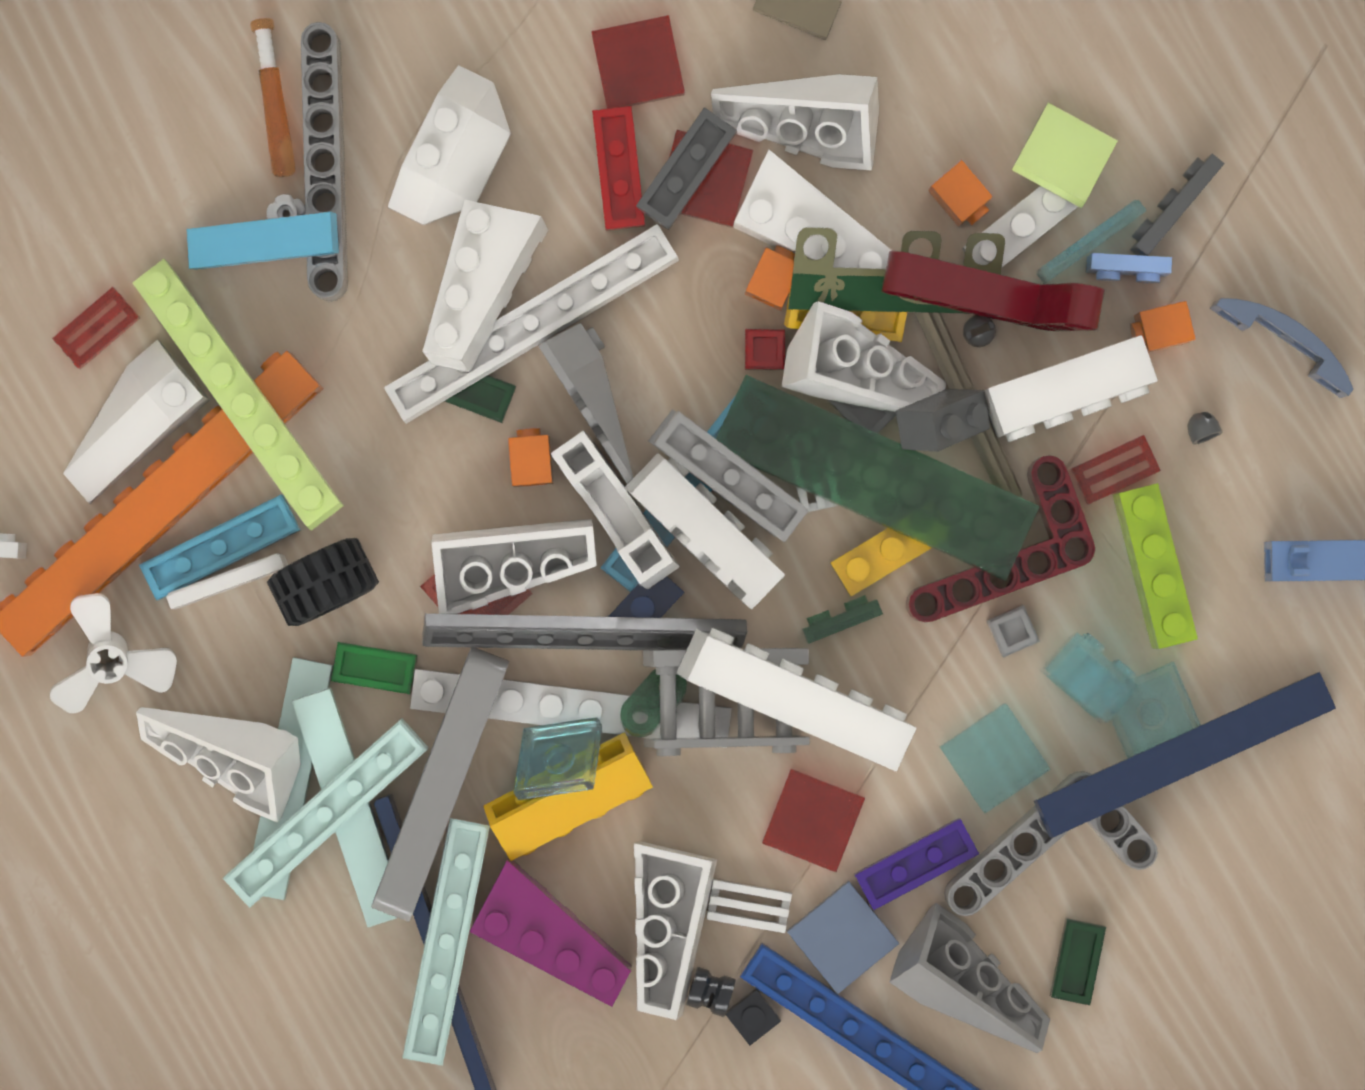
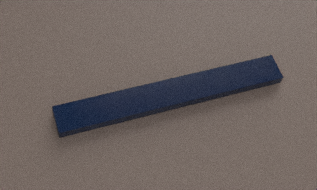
M1317 672L1034 800V803L1049 837L1053 838L1336 709V706L1321 673Z
M389 794L375 800L374 806L392 853L402 827V821L393 795ZM423 886L413 912L423 944H425L432 909L425 886ZM458 985L451 1024L475 1090H496L460 985Z

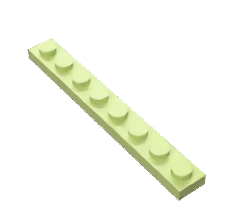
M162 259L132 282L306 527L312 531L341 509L344 505L171 265L165 259Z

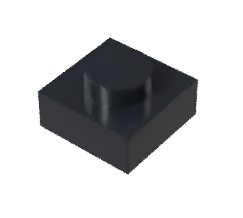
M757 988L727 1010L725 1014L749 1046L781 1022L779 1016Z

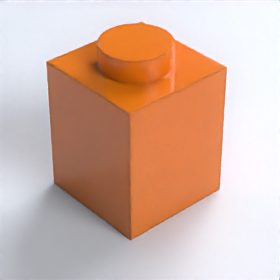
M962 160L931 185L928 190L958 227L965 221H968L972 226L990 211L986 204L993 196Z
M777 245L774 251L766 247L747 286L745 295L781 311L790 293L795 253Z
M1187 301L1141 311L1134 315L1135 322L1130 324L1132 338L1142 335L1148 353L1187 344L1196 340Z
M540 428L516 430L517 437L508 438L512 486L525 487L554 484L550 436L541 435Z

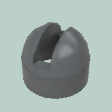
M979 315L968 319L963 327V336L966 342L974 347L988 345L994 339L996 333L994 322L990 318ZM986 323L989 325V331L972 337L970 330L979 328Z
M1209 412L1194 414L1189 419L1187 425L1188 434L1193 445L1209 441L1223 433L1218 420Z

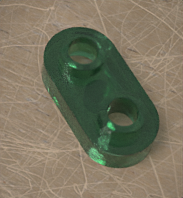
M656 669L649 674L622 705L620 712L621 725L631 736L647 737L660 726V675H656ZM678 674L676 675V707L684 699L687 690V680ZM637 712H643L647 715L648 720L643 724H638L632 717Z

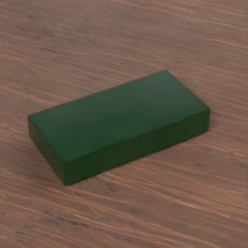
M487 375L444 402L503 423L516 386Z
M1065 918L1050 991L1051 998L1091 1005L1106 932L1105 926Z

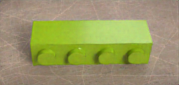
M1158 483L1113 494L1151 647L1153 649H1162L1197 640L1198 636Z

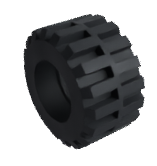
M358 538L343 539L317 550L278 570L267 581L288 626H300L336 610L369 593L379 583Z

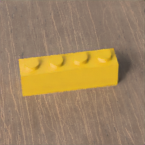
M624 732L483 805L492 831L510 861H513L520 856L531 854L539 846L557 837L569 834L574 828L591 819L604 816L614 807L628 800L640 797L645 791L653 788V785L639 756Z

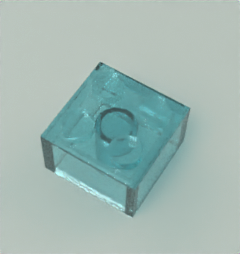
M1088 632L1082 636L1074 633L1068 637L1039 671L1099 723H1107L1139 687L1132 681L1136 674L1119 659L1111 662L1101 653L1105 650V647Z

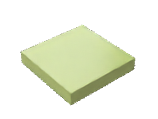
M1048 102L1012 170L1082 208L1118 140Z

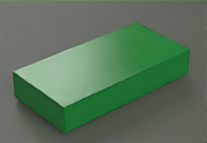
M337 642L331 681L411 694L417 655Z

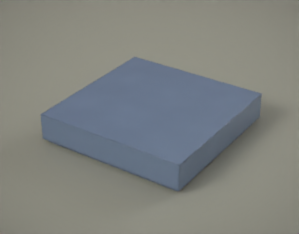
M849 881L844 883L787 930V933L837 994L899 945L896 938Z

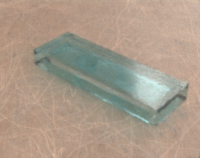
M1135 199L1037 270L1038 277L1043 284H1047L1147 210L1139 200Z

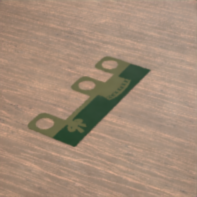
M806 227L801 229L797 235L788 309L810 310L813 303L819 301L847 311L970 314L883 293L882 286L886 269L834 268L837 233L831 228ZM909 231L903 236L901 252L908 253L909 247L914 240L925 238L931 242L933 247L930 258L939 260L942 241L939 233L935 231ZM998 233L971 234L966 242L963 266L1001 275L1005 249L1004 236ZM813 235H822L828 241L827 253L818 260L807 258L803 250L806 240ZM983 240L992 241L997 249L993 261L986 265L977 264L972 256L975 245Z

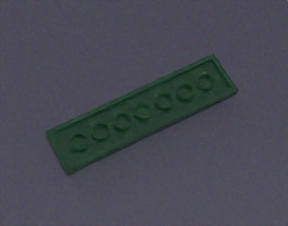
M745 375L716 437V440L760 471L1005 581L1040 507L916 450H904L901 444L748 375Z

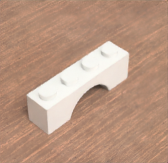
M580 432L551 453L572 486L597 517L614 543L618 553L641 586L648 590L680 567L630 493L624 488L625 486L599 448L586 432Z

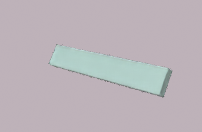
M296 657L292 659L278 729L286 730L293 736L298 737L301 765L283 816L278 823L260 816L254 849L305 805L313 764L292 700L329 688L333 665ZM291 872L264 896L285 900Z
M331 688L292 700L321 790L355 760ZM368 802L336 831V835L367 927H372L397 917L371 908L389 859L370 802Z
M401 718L223 877L224 881L250 908L426 752L429 747Z
M449 818L402 1055L403 1059L443 1066L490 828L489 825Z

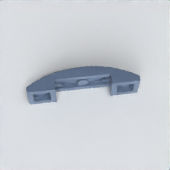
M1221 298L1210 307L1212 311L1241 331L1250 328L1255 320L1315 361L1316 365L1308 376L1339 398L1347 397L1353 391L1348 375L1330 349L1315 334L1291 317L1262 304L1239 299Z

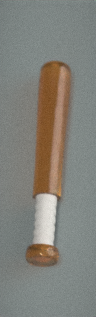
M261 18L251 21L250 28L257 36V47L261 62L259 77L271 169L274 176L283 178L292 176L296 171L280 71L276 67L274 59L275 54L271 39L274 21L271 18Z

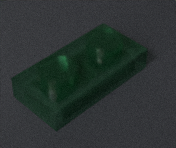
M866 595L844 603L846 609L844 612L831 616L829 610L806 618L809 626L801 628L807 644L883 615L878 600L874 599L868 602Z

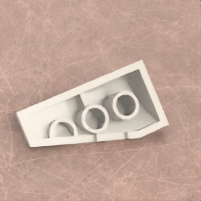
M837 74L717 88L711 92L713 113L737 129V135L757 142L766 139L786 146V152L795 155L798 154V151L816 156L821 158V164L832 168L872 170L879 115L877 77Z
M819 301L813 303L787 348L782 387L817 398L896 412L900 408L941 392L946 387V382L912 356L905 357L890 346V340L881 333L876 335L861 324L862 319L854 313Z
M158 339L127 365L63 473L89 504L210 401L209 397Z
M144 707L138 709L136 715L142 741L178 765H185L188 762L204 775L202 781L211 787H214L218 782L234 793L233 801L244 809L277 823L282 818L301 765L298 737L293 736L286 730H279L265 723Z

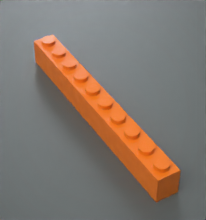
M278 351L272 354L260 367L264 372L254 380L284 424L324 389L289 351H285L282 355ZM219 405L204 416L201 420L204 426L195 435L188 432L172 446L175 453L164 463L159 459L144 471L142 475L145 480L138 487L133 489L129 486L113 500V503L116 505L115 508L106 516L99 513L84 526L83 529L86 534L76 543L70 540L59 548L54 554L57 560L47 570L40 567L24 581L27 586L24 591L17 597L11 594L0 602V633L22 657L32 656L74 617L71 613L70 605L75 597L101 593L253 454L251 448Z

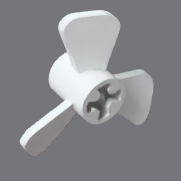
M94 593L77 596L71 601V613L90 640L87 648V662L85 667L51 688L50 699L54 704L68 713H78L84 709L99 682L104 684L114 683L120 680L124 674L159 693L167 691L172 686L177 658L171 649L156 648L128 651L125 639L120 634L111 631L110 601L106 596ZM108 649V656L112 659L118 656L119 661L114 660L106 662V665L99 663L101 660L99 652Z

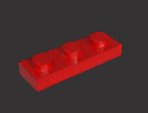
M632 106L592 110L605 229L610 231L645 227L644 213L636 208L637 203L642 198Z

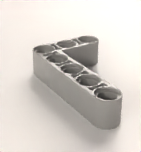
M1084 771L1074 772L1050 793L1091 775V773ZM1034 806L950 880L944 892L945 901L958 915L970 916L975 914L1067 832L1050 838L1036 806ZM1124 806L1115 809L1119 814L1120 821L1113 830L1106 831L1102 828L1101 816L1087 822L1114 854L1129 867L1141 870L1150 867L1155 862L1158 854L1157 845ZM1021 833H1030L1034 840L1032 849L1027 853H1017L1014 849L1015 838ZM1134 840H1143L1146 845L1145 855L1139 860H1130L1127 854L1129 844ZM992 859L1001 860L1004 864L1003 874L996 880L986 879L983 871L986 863ZM961 886H969L974 890V899L967 906H958L954 903V893Z

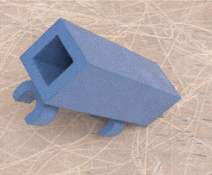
M1365 540L1264 542L1265 581L1365 580Z

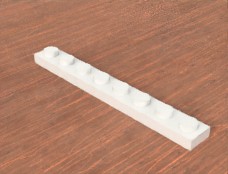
M656 224L497 319L491 335L470 372L431 364L430 361H427L385 386L384 389L402 420L407 424L678 262V256L659 225Z
M415 669L410 709L445 713L460 674ZM504 679L488 717L489 719L618 735L625 732L627 736L650 739L660 738V699ZM676 701L677 738L699 737V704ZM715 706V737H728L732 708Z

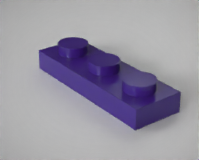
M957 818L854 873L872 909L876 910L979 855V852L962 820Z

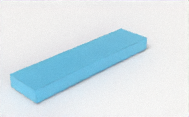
M324 212L187 229L189 269L199 270L339 253L337 214Z
M281 494L139 564V567L156 601L165 598L168 593L189 586L301 529L284 495Z

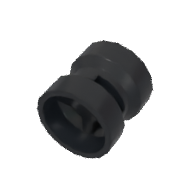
M697 967L686 1005L696 1009L703 1006L709 1008L712 1014L724 1017L730 1003L736 979L725 975L718 978L712 976L709 970Z

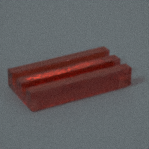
M112 287L52 339L63 349L62 351L73 361V364L81 370L140 319V316L116 288ZM113 300L116 301L117 304L72 343L69 344L67 342L72 335ZM122 311L128 315L81 356L77 354L76 351Z
M1144 435L1070 469L1078 482L1077 485L1082 491L1087 505L1161 471ZM1140 446L1143 453L1094 476L1085 478L1084 471ZM1147 461L1148 468L1092 493L1091 485L1140 462Z

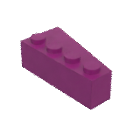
M509 858L469 931L613 1007L632 968L629 962L594 931L590 930L571 910L562 905L543 885L523 870L515 860L510 861Z

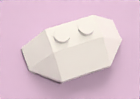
M459 65L456 67L438 92L401 166L388 208L422 225H426L460 212L464 199L478 202L511 136L494 82Z

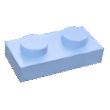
M1091 253L1087 257L1086 273H1096V280L1120 281L1121 275H1135L1136 282L1160 283V277H1166L1172 273V257Z

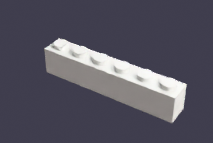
M712 628L710 633L707 634L696 629L676 672L678 675L698 686L897 772L916 731V727L904 721L907 716L906 713L885 704L883 710L870 706L873 701L872 698L851 689L849 695L836 691L839 684L819 674L816 675L814 680L802 676L804 668L785 659L781 660L780 665L768 661V652L747 643L744 650L732 645L734 637L720 630Z

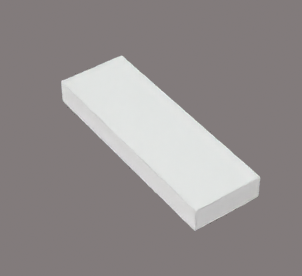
M276 553L168 593L166 597L171 609H179L274 574L287 566L288 563L285 555Z

